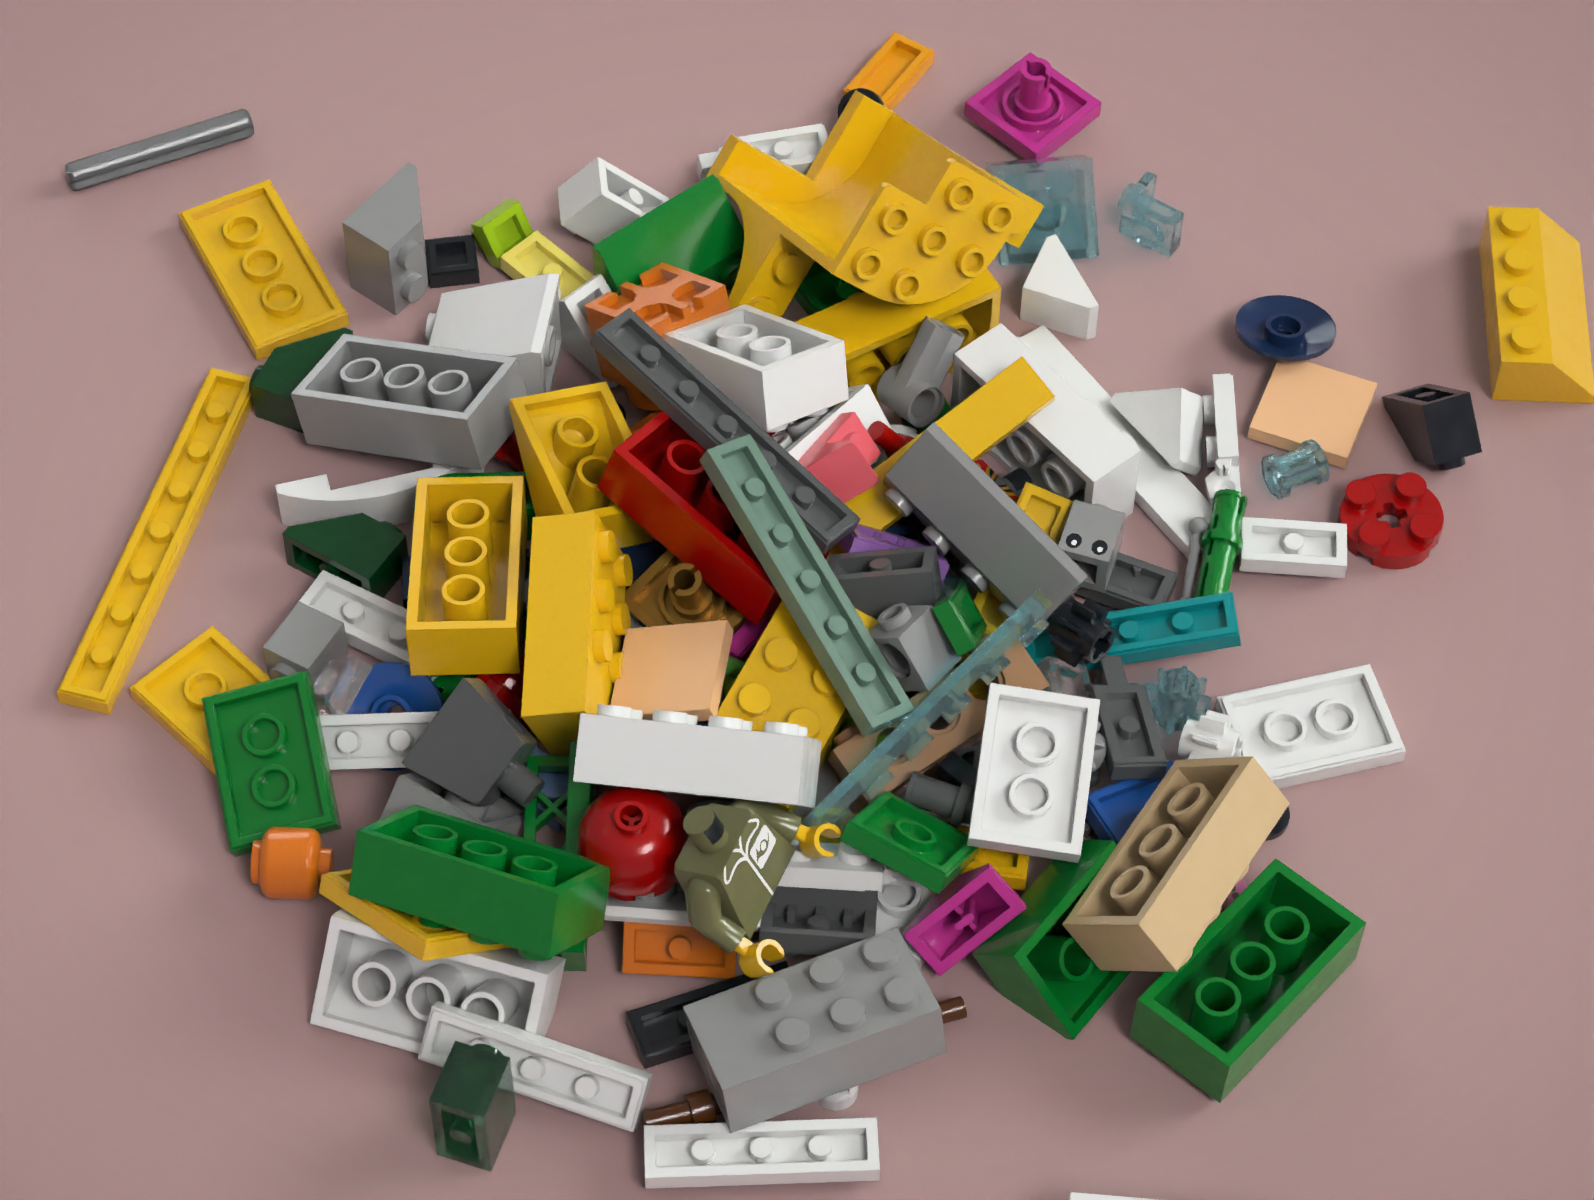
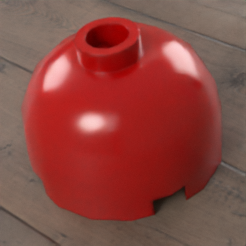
M620 786L602 793L587 807L578 829V855L610 867L608 896L622 901H636L635 896H646L653 892L654 897L664 894L678 882L674 873V866L689 835L683 828L684 817L679 806L664 792Z

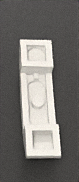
M430 463L431 468L333 490L330 489L327 474L277 484L275 489L283 525L293 526L364 513L379 522L387 521L397 525L414 520L417 478L439 477L440 475L452 473H485L484 468L482 470Z

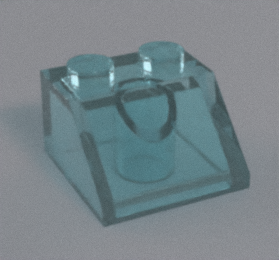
M1072 155L986 163L987 172L1044 205L1019 249L1007 242L1004 243L998 253L1000 265L1035 262L1046 238L1054 234L1057 235L1071 259L1099 257L1092 157Z

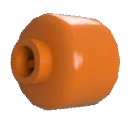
M270 827L266 830L262 840L253 841L250 868L251 883L260 885L262 893L267 898L312 900L319 892L322 874L333 872V848H323L322 837L313 828Z

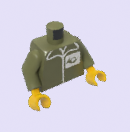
M736 799L728 806L710 803L707 806H699L688 812L683 821V828L689 837L675 862L674 873L685 894L689 923L694 929L728 954H731L733 951L737 952L740 955L739 964L741 970L745 975L750 978H761L774 973L770 967L764 964L762 958L771 962L784 958V950L778 942L772 939H766L757 943H752L749 940L796 850L791 842L793 839L799 841L802 853L808 858L835 856L834 853L825 851L820 846L819 836L821 834L828 838H839L842 832L836 825L831 823L807 827L800 824V816L768 802Z

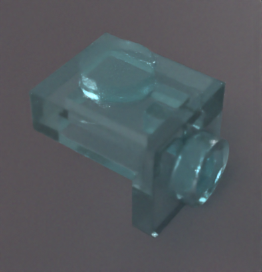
M1147 171L1136 185L1130 183L1119 199L1118 210L1121 211L1119 232L1137 241L1141 246L1153 249L1170 258L1180 246L1184 213L1154 198L1157 175Z

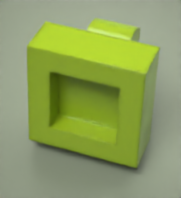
M509 198L471 224L472 228L470 229L478 247L483 249L490 266L500 269V257L533 233L520 202Z

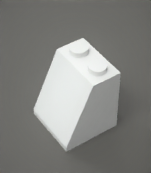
M547 273L442 293L437 313L430 312L427 318L426 342L429 343V346L516 357L519 360L528 396L552 391L562 348L559 274Z

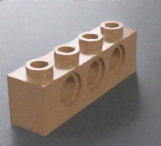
M1013 631L1001 639H998L994 632L982 638L976 648L968 652L971 656L969 660L955 669L952 668L930 691H921L909 699L915 710L907 719L866 737H863L856 723H854L833 738L837 747L832 750L827 759L862 810L884 791L893 794L907 785L914 770L918 771L919 774L925 773L943 761L952 751L956 752L982 735L987 700L976 699L969 693L966 686L967 678L982 676L990 683L1045 691L1050 684ZM928 705L941 707L947 713L949 719L948 727L942 730L928 727L922 719V708ZM882 735L897 737L904 747L903 757L897 760L884 758L877 749V738Z

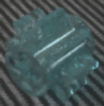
M1183 665L1181 668H1172L1167 671L1159 668L1156 684H1145L1154 719L1161 727L1166 729L1168 734H1171L1173 731H1182L1188 719L1198 720V715H1206L1207 710H1210L1211 698L1205 695L1207 679L1205 677L1197 678L1193 672L1187 669V666Z

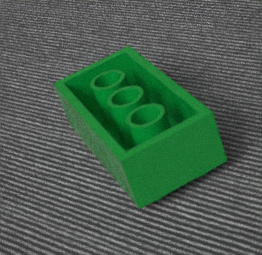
M415 804L357 830L348 895L419 917V923L431 928L450 927L468 933V938L474 942L487 945L500 943L518 949V954L523 958L534 961H546L603 930L610 885V867L574 853Z
M1275 858L1204 931L1194 946L1192 956L1187 963L1180 967L1178 972H1164L1137 999L1129 1036L1221 1103L1356 959L1366 922Z

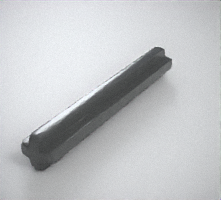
M239 109L68 162L65 165L66 177L71 188L78 191L251 137L254 134L253 121L246 109Z

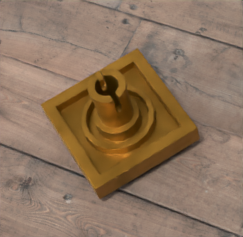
M668 549L625 591V603L629 608L630 615L643 627L728 620L734 635L748 620L702 579L699 569L695 571L693 564L683 563Z

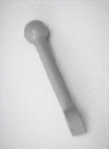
M1195 517L1188 524V530L1192 537L1181 600L1192 598L1201 537L1203 532L1208 530L1209 526L1205 518Z

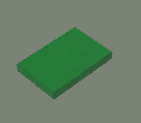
M307 670L202 698L230 852L235 857L251 853L253 841L262 840L266 830L270 827L313 828L319 834L342 829L312 676Z

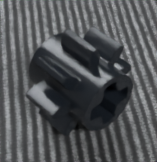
M1087 598L1083 604L1076 600L1073 604L1070 602L1062 604L1053 614L1047 630L1048 636L1052 638L1050 644L1057 647L1053 655L1074 668L1079 661L1087 665L1089 662L1097 663L1102 660L1110 650L1115 638V630L1111 627L1112 621L1106 618L1109 610L1090 598Z

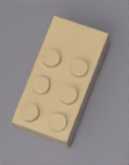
M1253 756L1176 760L1062 925L1100 971L1178 972L1180 967L1191 958L1194 946L1208 925L1219 916L1222 904L1236 883L1247 874L1250 862L1290 803Z

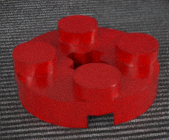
M1406 472L1401 475L1384 473L1354 480L1347 485L1339 508L1337 523L1347 524V550L1357 557V552L1359 551L1364 556L1373 559L1372 565L1382 569L1397 570L1416 566L1429 557L1430 550L1438 544L1441 537L1444 514L1439 500L1433 492L1427 489V483L1420 475L1412 472ZM1383 515H1392L1400 520L1398 527H1390L1387 521H1379L1378 519Z

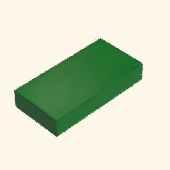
M960 582L945 590L932 608L958 657L976 648L987 627L967 588Z

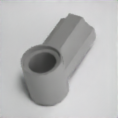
M925 316L902 364L890 367L880 378L877 386L879 401L915 427H924L931 424L937 419L944 406V393L939 387L954 360V353L959 350L965 335L938 319Z

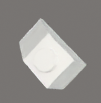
M599 157L558 187L561 225L571 233L578 234L594 244L670 200L667 196Z

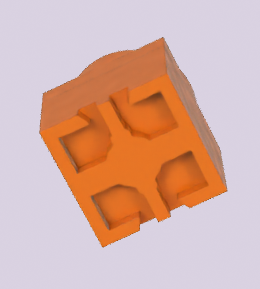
M664 262L639 275L640 285L630 282L620 285V296H618L617 292H607L584 305L591 336H593L595 331L630 308L663 339L665 333L731 309L725 284ZM595 349L602 377L623 385L627 399L632 405L645 410L662 411Z

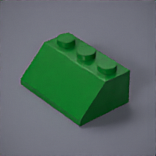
M711 174L593 245L594 276L602 274L611 291L617 292L618 296H620V285L625 282L640 285L639 275L664 262L725 284L726 290L732 289L742 259L744 229L719 179Z
M1083 840L1078 863L1054 859L1021 896V899L1026 904V909L979 945L972 953L1002 996L1064 1038L1074 1040L1131 972L1100 971L1062 925L1117 846L1114 840Z

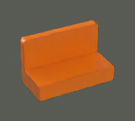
M624 922L622 973L728 979L736 977L737 952L733 951L731 954H728L694 929V927Z

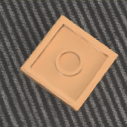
M1278 360L1249 426L1247 438L1345 469L1376 394L1378 383L1308 361Z
M728 620L628 628L622 652H624L621 679L615 680L610 705L642 710V719L652 721L654 710L687 713V715L698 716L697 722L709 721V716H717L734 632Z

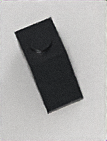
M1425 384L1382 396L1386 411L1415 461L1434 465L1435 470H1449L1463 466L1466 463L1464 457L1482 452L1470 392Z

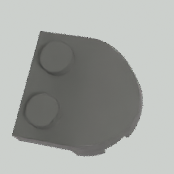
M777 886L762 915L759 942L766 939L775 940L783 948L784 957H796L802 954L823 955L875 936L878 891Z

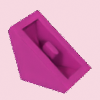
M989 863L959 874L941 893H936L904 930L903 936L933 970L941 976L1024 911L1026 904Z

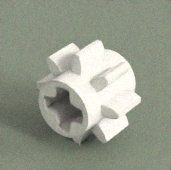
M1207 710L1206 715L1200 716V721L1188 719L1179 741L1178 757L1181 759L1240 757L1243 733L1234 731V728H1231L1233 716Z

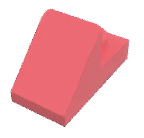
M847 412L841 413L798 462L843 503H846L870 489L879 481L878 476L870 465L881 452L856 413Z

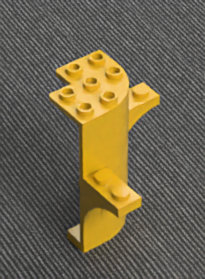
M857 90L853 93L806 175L730 134L706 175L708 177L713 174L719 179L724 191L736 201L743 218L744 246L737 278L729 295L731 309L746 304L782 317L814 261L836 277L884 301L897 304H921L942 299L962 289L981 275L995 259L1005 242L1019 249L1044 208V205L982 169L892 110Z

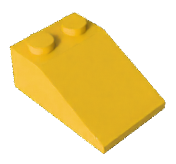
M607 381L510 399L508 406L535 516L595 511L607 530L614 532L619 548L652 542L653 536L597 488L613 450L632 435Z

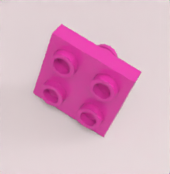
M1030 52L965 102L964 116L1029 163L1036 166L1099 117L1101 101L1052 68L1047 60L1038 58Z

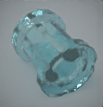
M1313 439L1301 442L1297 450L1281 456H1276L1272 453L1264 456L1261 461L1262 474L1266 486L1271 494L1279 500L1288 497L1292 489L1310 482L1319 485L1327 482L1329 479L1328 461L1320 445Z

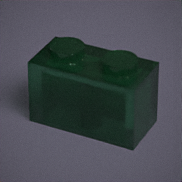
M458 1041L454 1042L429 1099L437 1155L490 1172L492 1171L516 1115L510 1057L504 1056L498 1049L481 1043L471 1046Z

